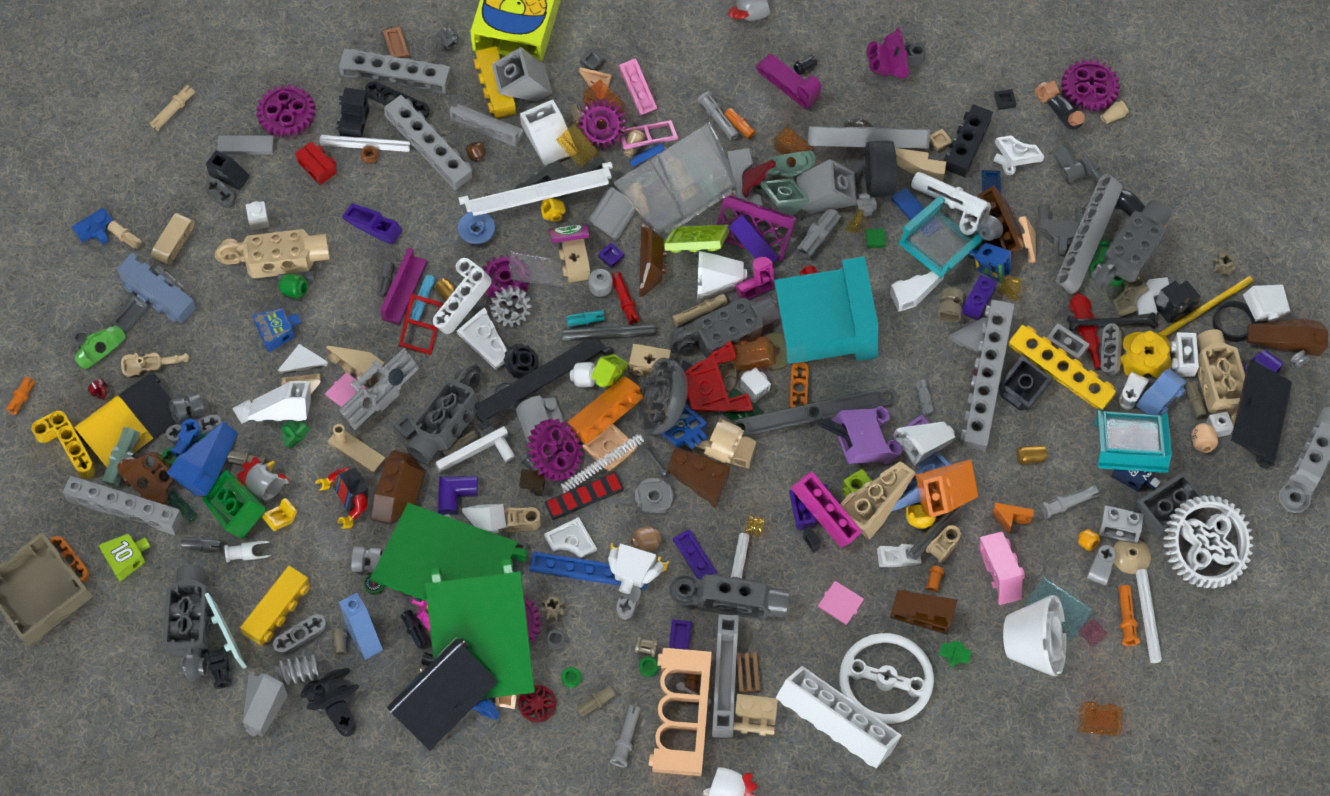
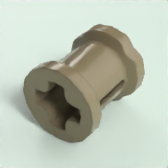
M638 636L635 653L642 652L655 657L658 639L653 641Z

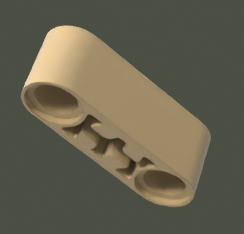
M175 213L154 245L151 258L170 265L172 263L171 260H174L194 227V220Z

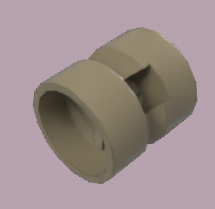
M944 288L940 298L941 303L938 307V318L953 323L960 321L966 294L957 288Z

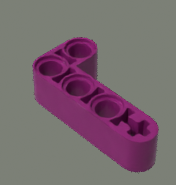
M768 54L756 65L759 74L786 95H789L791 99L804 109H808L820 98L821 83L815 76L810 75L805 80L772 54Z

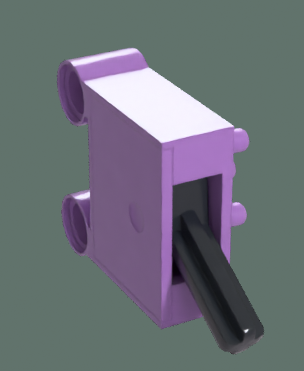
M878 406L875 409L841 410L832 420L821 417L818 422V426L838 435L848 464L874 462L891 464L903 451L901 444L896 440H890L888 443H885L880 427L889 420L890 415L888 410L882 406Z

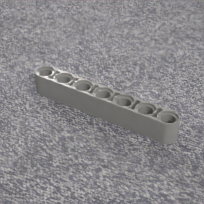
M809 126L808 145L865 147L866 142L886 140L893 141L895 148H929L930 129Z
M1105 174L1099 179L1057 275L1056 283L1070 294L1075 293L1080 288L1122 191V185L1110 174Z

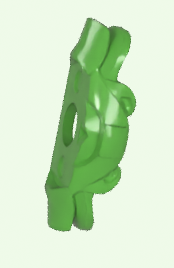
M113 326L88 335L86 341L80 346L81 349L75 354L77 364L83 369L94 365L126 338L123 330L118 326ZM103 342L106 350L103 353H98L95 350L96 343Z

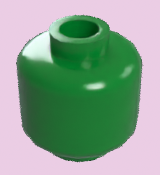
M286 273L280 279L278 287L284 297L299 299L306 294L308 283L302 275Z

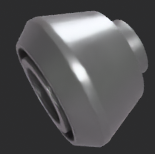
M985 216L980 221L978 231L983 239L994 240L1003 234V226L997 218Z

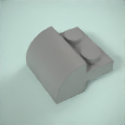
M1058 323L1047 337L1052 342L1051 345L1053 347L1066 351L1068 353L1067 357L1072 360L1077 359L1081 362L1089 348V343ZM1045 352L1042 357L1045 360H1050L1053 355L1050 352ZM1065 363L1058 365L1060 371H1066L1069 368Z
M535 396L523 401L515 409L527 442H531L527 439V437L532 435L530 430L535 429L534 426L541 421L553 418V420L559 419L560 422H563L555 397L541 399L540 396Z

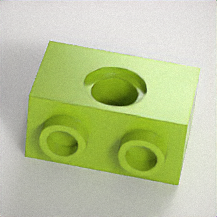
M614 354L600 357L591 378L596 380L595 383L601 387L612 386L623 377L629 363Z

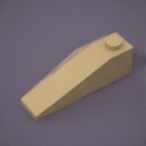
M900 461L881 473L877 479L864 484V487L860 490L853 491L847 495L840 505L860 528L861 534L870 540L883 525L916 473Z

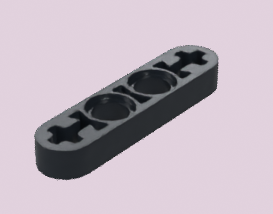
M372 81L365 86L367 97L386 106L402 95L405 99H409L413 106L415 105L414 109L417 112L424 109V112L421 111L425 119L429 116L428 105L420 100L378 82ZM389 94L394 96V98L389 101L384 99V97Z

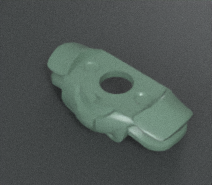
M813 151L778 155L766 160L767 162L773 159L776 163V167L767 171L770 175H779V177L795 178L816 164V156ZM789 157H793L796 160V165L793 168L787 163Z

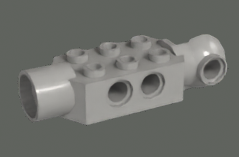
M1325 407L1321 410L1287 484L1279 492L1280 504L1289 512L1300 513L1309 507L1311 495L1330 460V407ZM1290 498H1295L1297 502L1292 501Z

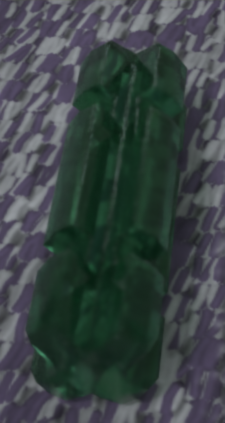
M171 491L167 500L176 509L180 510L181 515L189 523L197 520V514L190 509L182 498L178 497L179 495L175 491Z

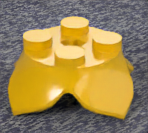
M1147 331L1134 332L1125 336L1123 348L1126 350V355L1123 360V368L1126 376H1129L1132 371L1140 376L1149 373L1154 378H1159L1164 371L1169 368L1171 369V344L1164 335ZM1146 350H1149V351H1151L1152 353H1151V354H1150V353H1149V354H1145V351H1146Z

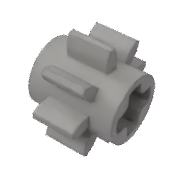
M868 193L859 194V198L856 200L857 204L855 205L857 213H862L864 217L871 216L872 211L876 210L874 196L870 197Z

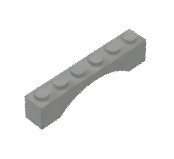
M719 614L712 726V737L732 738L738 615Z

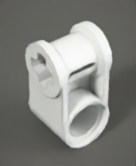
M1131 371L1119 398L1120 406L1127 410L1134 408L1140 395L1144 392L1149 379Z

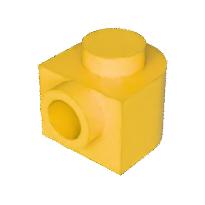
M544 199L541 204L542 216L546 220L560 221L562 214L566 212L563 202L559 199Z

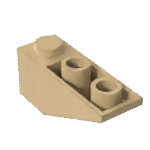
M334 346L326 347L328 359L334 364L339 363L342 365L345 372L348 374L353 373L357 376V379L373 365L372 362L375 360L383 367L385 366V362L370 352ZM378 372L366 381L364 385L367 383L372 387L378 381L376 379Z

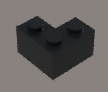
M345 87L343 94L339 96L342 116L341 119L337 120L336 129L339 130L340 136L362 138L370 110L366 90Z
M1175 280L1160 290L1155 305L1157 311L1169 323L1173 320H1180L1187 311L1192 312L1196 310L1201 296L1188 281L1179 285Z

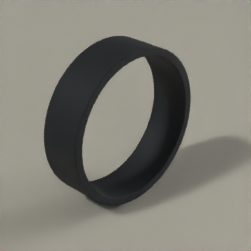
M1240 301L1222 303L1213 316V328L1222 331L1223 337L1227 341L1240 342L1247 339V333L1231 335L1223 331L1218 325L1217 313L1227 307L1239 308L1248 314L1252 324H1256L1248 305Z

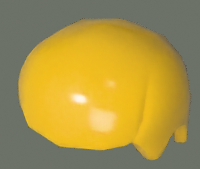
M921 505L906 507L907 522L914 528H928L936 520V516L929 517L922 511Z

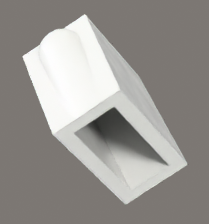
M1283 285L1253 286L1243 294L1255 321L1275 322L1290 312Z

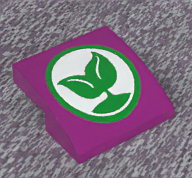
M585 223L548 229L551 243L590 238Z

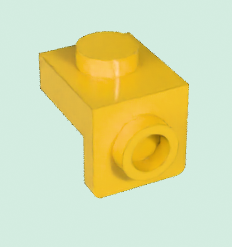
M284 498L280 506L265 512L262 518L273 531H276L291 524L297 510L287 498Z

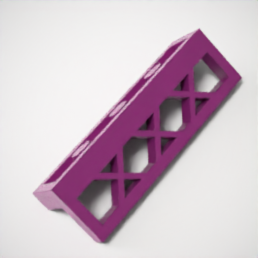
M408 247L380 309L383 321L399 326L407 310L411 293L414 294L427 265V260L415 257L414 249Z

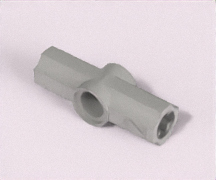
M827 209L817 223L814 222L810 226L807 236L797 247V252L800 256L810 259L820 245L823 246L826 243L824 241L829 239L831 231L841 220V216L836 210Z

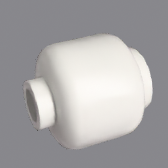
M592 362L576 363L573 370L570 371L571 381H574L577 387H593L596 380L592 379L591 375L595 365Z

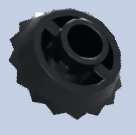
M522 343L509 347L503 359L505 362L504 367L508 373L512 374L514 378L518 377L519 379L536 370L539 364L538 356L535 354L534 349Z

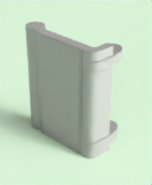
M610 187L605 191L602 199L586 220V223L596 226L610 236L612 240L617 241L638 209V205L613 187Z

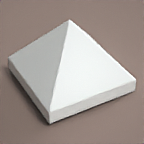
M250 400L232 408L241 424L249 421L248 415L252 406Z

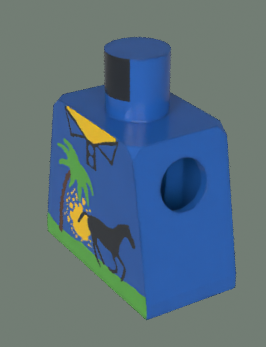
M985 243L980 250L974 248L968 254V258L976 261V270L1002 285L1012 271L1011 251Z

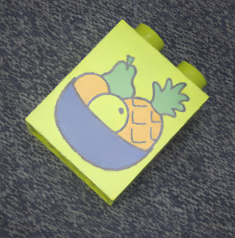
M480 0L470 31L472 51L496 46L499 56L505 57L522 47L539 61L543 62L561 0Z

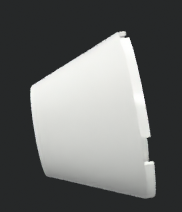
M1050 595L1008 614L1005 618L1003 629L1004 648L1009 659L1053 677L1062 673L1066 658V633L1062 632L1061 623L1065 622L1061 601L1056 595Z

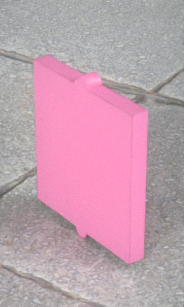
M346 372L338 381L334 382V385L325 395L342 407L356 394L351 386V382L356 381V379Z
M834 581L830 589L824 592L825 596L817 607L847 625L853 615L857 614V610L864 601V598Z

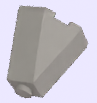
M250 672L248 675L243 724L246 728L245 731L250 735L256 737L258 734L263 737L288 695L282 682L263 673L259 677L255 672Z

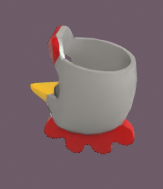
M738 0L737 5L729 9L728 16L733 17V19L741 18L747 21H754L767 17L770 14L767 0Z
M253 457L251 463H243L244 471H240L237 474L238 479H240L244 486L256 497L265 501L273 499L280 492L283 485L289 483V479L284 474L272 473L275 461L265 464L261 463L257 457Z

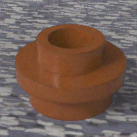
M373 146L364 147L360 154L362 161L368 164L376 162L379 158V152Z

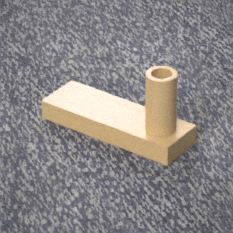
M337 424L333 427L334 434L328 440V444L374 475L386 461L385 457L346 432L343 425Z

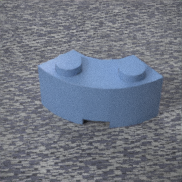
M1169 368L1144 393L1136 406L1147 415H1163L1169 410L1168 406L1176 397L1180 398L1186 390L1184 386L1187 384V381Z

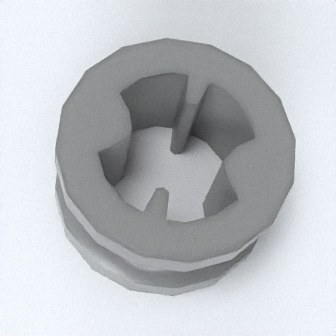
M1304 350L1298 352L1290 360L1292 363H1295L1296 368L1303 366L1310 359L1309 356L1305 355L1306 352Z

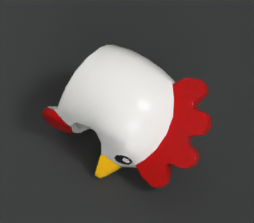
M718 767L711 788L705 789L702 796H756L752 791L756 790L757 784L751 781L753 778L752 773L741 775L731 769Z

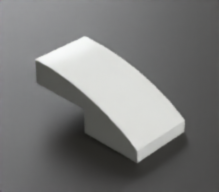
M901 544L899 547L879 546L877 548L879 567L920 565L921 555L916 560L912 559L908 553L914 545Z

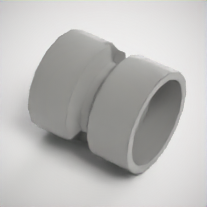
M354 546L351 561L352 572L368 570L369 573H373L383 554L382 548H370L367 550L366 547Z

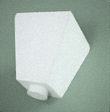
M699 251L697 302L735 290V285L742 283L743 280H747V269H743L744 262Z
M945 422L898 428L895 430L893 437L901 444L904 453L913 465L917 466L935 452L951 444L955 439V433Z

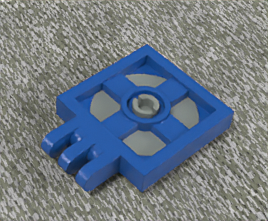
M685 404L678 422L670 430L661 434L677 448L686 444L690 449H693L695 447L693 441L699 445L701 443L699 437L703 441L708 439L704 433L708 429V425Z

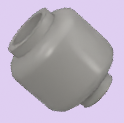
M596 269L589 275L588 286L590 292L598 297L606 296L611 292L613 280L607 270Z

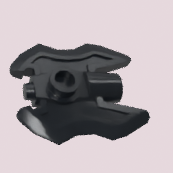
M350 669L333 670L323 678L309 682L300 694L302 698L307 697L309 701L307 709L314 711L325 710L330 704L350 697L359 688L358 684L346 686L343 677L350 672Z

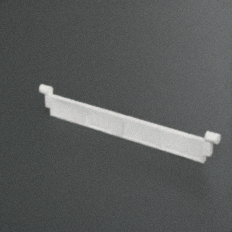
M611 162L602 163L603 169L469 200L468 196L459 197L458 199L460 205L465 204L467 212H472L473 216L607 185L609 184L608 179L611 178L609 169H613Z

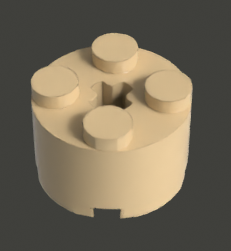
M720 418L704 454L729 464L744 430Z

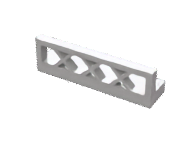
M460 104L456 108L451 106L449 110L451 122L517 147L524 134V129Z

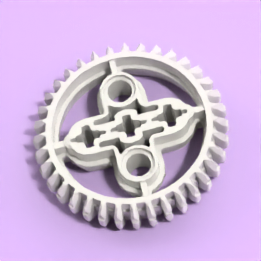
M1203 495L1200 498L1194 497L1193 500L1189 499L1186 503L1180 504V508L1174 510L1176 514H1171L1170 517L1173 521L1167 522L1170 528L1164 530L1168 533V536L1163 538L1168 540V544H1164V547L1169 549L1165 554L1171 556L1168 562H1174L1172 569H1179L1177 575H1183L1182 580H1189L1191 585L1196 583L1197 587H1202V585L1203 588L1223 587L1225 584H1230L1231 580L1238 579L1237 575H1242V570L1248 568L1245 563H1249L1251 560L1247 556L1253 554L1249 548L1254 546L1249 540H1252L1254 537L1248 534V532L1252 531V529H1247L1246 527L1249 522L1243 521L1246 515H1239L1241 509H1234L1235 504H1228V500H1222L1221 497L1214 498L1213 495L1208 497ZM1199 508H1214L1222 512L1221 514L1212 515L1206 524L1197 519L1185 520L1188 514ZM1217 521H1218V522L1220 523V525H1221L1220 530H1218V528H1217V526H1216ZM1231 522L1238 536V552L1235 546L1225 539L1231 529ZM1179 531L1182 537L1192 544L1186 555V562L1179 549ZM1197 554H1199L1201 557L1200 562H1198L1196 559ZM1212 559L1221 565L1232 564L1226 572L1217 576H1204L1195 572L1196 570L1206 568Z

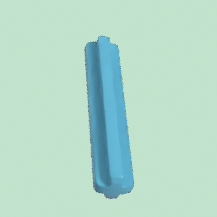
M425 276L418 296L429 298L435 283L434 276ZM416 300L409 319L420 321L426 303Z

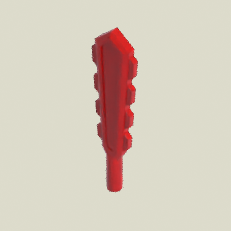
M1076 293L1071 298L1069 304L1071 312L1075 315L1074 317L1077 319L1094 318L1093 313L1090 312L1092 308L1090 300L1086 296ZM1079 326V335L1083 337L1084 341L1089 343L1088 351L1091 354L1095 370H1101V361L1097 351L1100 343L1099 337L1096 336L1097 327Z

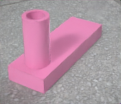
M636 58L618 65L620 76L626 83L639 115L641 116L657 109Z

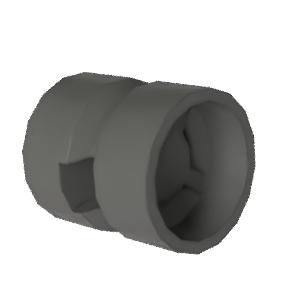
M197 393L187 395L185 399L177 398L169 402L170 412L176 424L183 423L189 418L197 419L204 417V406Z

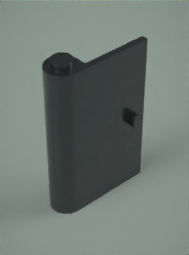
M1250 359L1246 369L1231 441L1257 454L1256 462L1260 467L1270 468L1275 465L1292 382Z
M456 637L387 706L388 710L429 751L499 682L470 653L468 649L470 644L464 638L458 639Z

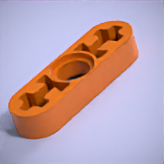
M798 362L792 365L789 408L796 406L797 397H800V405L807 404L809 368L805 362ZM799 367L802 368L801 378H798L797 370ZM796 384H801L804 386V390L797 392L793 387Z
M52 537L50 541L53 544H60L63 550L61 555L64 558L67 556L74 558L73 562L69 565L72 569L76 567L79 572H82L83 576L80 579L85 583L89 578L87 568L62 537Z

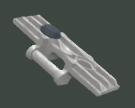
M405 348L384 367L377 360L373 361V365L361 377L351 382V386L356 394L339 411L354 430L375 411L382 412L400 395L399 390L401 386L419 369ZM378 372L376 376L378 382L372 388H361L366 381ZM364 398L370 403L367 407L363 406Z

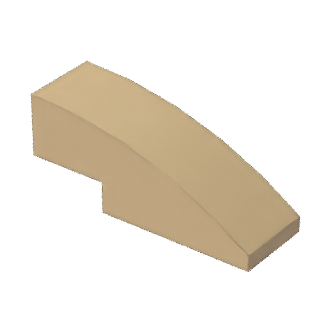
M895 148L897 165L914 175L917 172H922L943 182L946 167L945 161L928 159L929 153Z

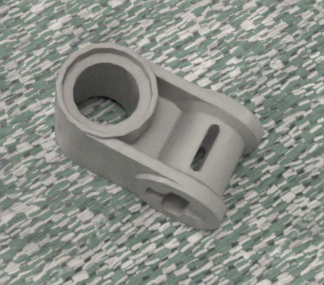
M1109 545L1100 547L1088 572V580L1106 586L1116 556L1113 547Z

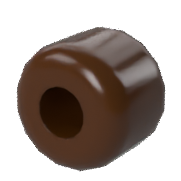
M480 141L471 143L466 147L470 160L480 161L486 154L484 145Z

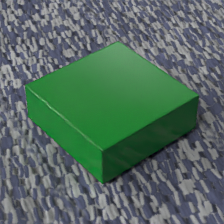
M884 228L865 230L867 249L886 247Z

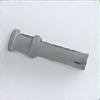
M710 91L703 93L697 102L703 105L706 109V114L713 117L730 141L736 139L739 133L721 111V105L715 102Z
M1092 485L1064 497L1057 496L1054 500L1047 503L1041 502L1040 508L1044 517L1049 519L1053 514L1058 512L1064 513L1071 506L1098 497L1099 491L1095 485Z
M629 705L620 739L615 742L614 746L616 749L613 757L610 758V763L615 766L627 767L628 765L627 757L633 748L631 740L641 712V708L636 706L635 711L633 709L634 705Z

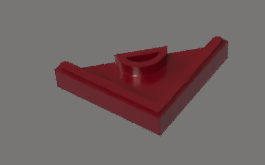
M773 159L743 173L742 194L745 198L749 197V191L755 185L758 186L766 177L765 173L776 167Z

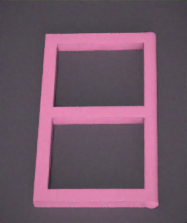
M671 120L621 130L625 134L630 133L633 129L644 131L648 141L627 144L624 136H620L623 149L679 139ZM669 126L672 136L652 140L649 129Z

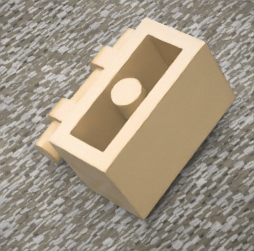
M737 694L734 721H742V723L734 722L733 730L741 731L744 734L753 732L760 733L759 735L766 736V734L774 735L775 727L767 725H775L778 699ZM749 722H750V723H759V724H761V725L748 724V723H749Z

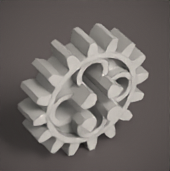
M511 285L508 286V290L501 287L502 292L496 291L497 297L491 298V301L494 303L490 305V308L494 310L491 314L493 317H496L495 320L497 322L502 320L501 324L503 326L509 323V326L513 327L515 322L519 326V320L526 321L525 314L530 315V312L527 310V308L532 307L528 303L530 298L525 296L526 292L524 290L520 291L518 286L514 290ZM513 295H517L516 299L511 300ZM505 301L509 306L513 303L518 309L522 307V310L517 312L513 307L508 309L505 304L500 306L499 303ZM510 312L509 317H504L505 314Z

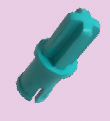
M603 309L591 312L583 311L580 314L568 315L566 322L569 327L582 324L587 326L588 323L604 321L605 317L599 316L604 315Z

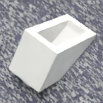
M503 504L474 505L462 508L463 514L475 527L494 534L499 533L498 529L506 527Z

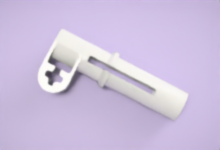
M917 172L913 177L911 183L913 189L935 199L941 196L945 199L944 203L948 204L949 208H957L964 211L960 221L962 233L966 235L979 233L980 221L983 217L989 215L991 209L989 202L964 192L961 187L955 188L922 172Z

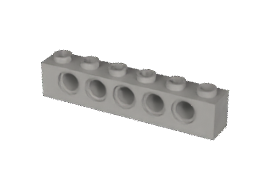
M344 48L339 65L341 76L444 94L447 92L451 77L450 66L444 64H432L426 61L397 58L391 55L362 52L356 49Z
M400 95L384 107L385 117L455 191L472 179L473 169L471 165L461 159L458 151L449 146L445 137L439 136L436 128L425 121L424 115L413 108V104L409 99H405ZM408 115V116H410V117H408V118H403L402 116ZM438 153H444L445 155H444V156H439V155H437V154H438ZM454 165L457 166V168L452 169L450 168V166Z
M73 476L69 477L62 492L69 503L172 535H176L183 520L179 509Z

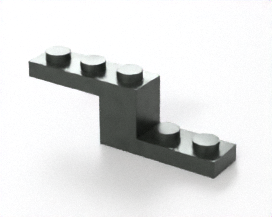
M601 156L593 159L582 169L574 171L572 175L557 160L554 163L548 164L539 173L536 172L531 175L525 182L518 183L514 189L603 169L602 163H605V160ZM568 194L561 195V196H559V197L562 199L563 197H565V196L568 195Z

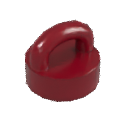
M101 378L97 379L89 385L88 392L92 396L104 399L107 395V383Z

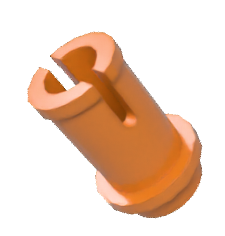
M932 566L929 569L930 576L926 590L938 592L940 580L944 576L943 568Z

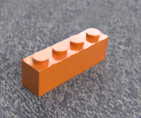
M623 376L567 422L568 426H572L571 432L576 431L575 437L580 438V441L585 445L589 444L643 399L639 386Z

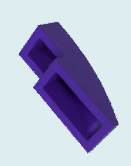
M353 203L342 216L345 221L354 227L392 245L402 233L398 222L384 218L380 212Z

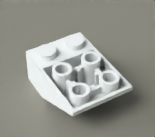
M554 100L520 113L521 126L544 167L557 160L560 161L578 153Z
M290 381L254 399L248 420H306L311 404L310 381Z

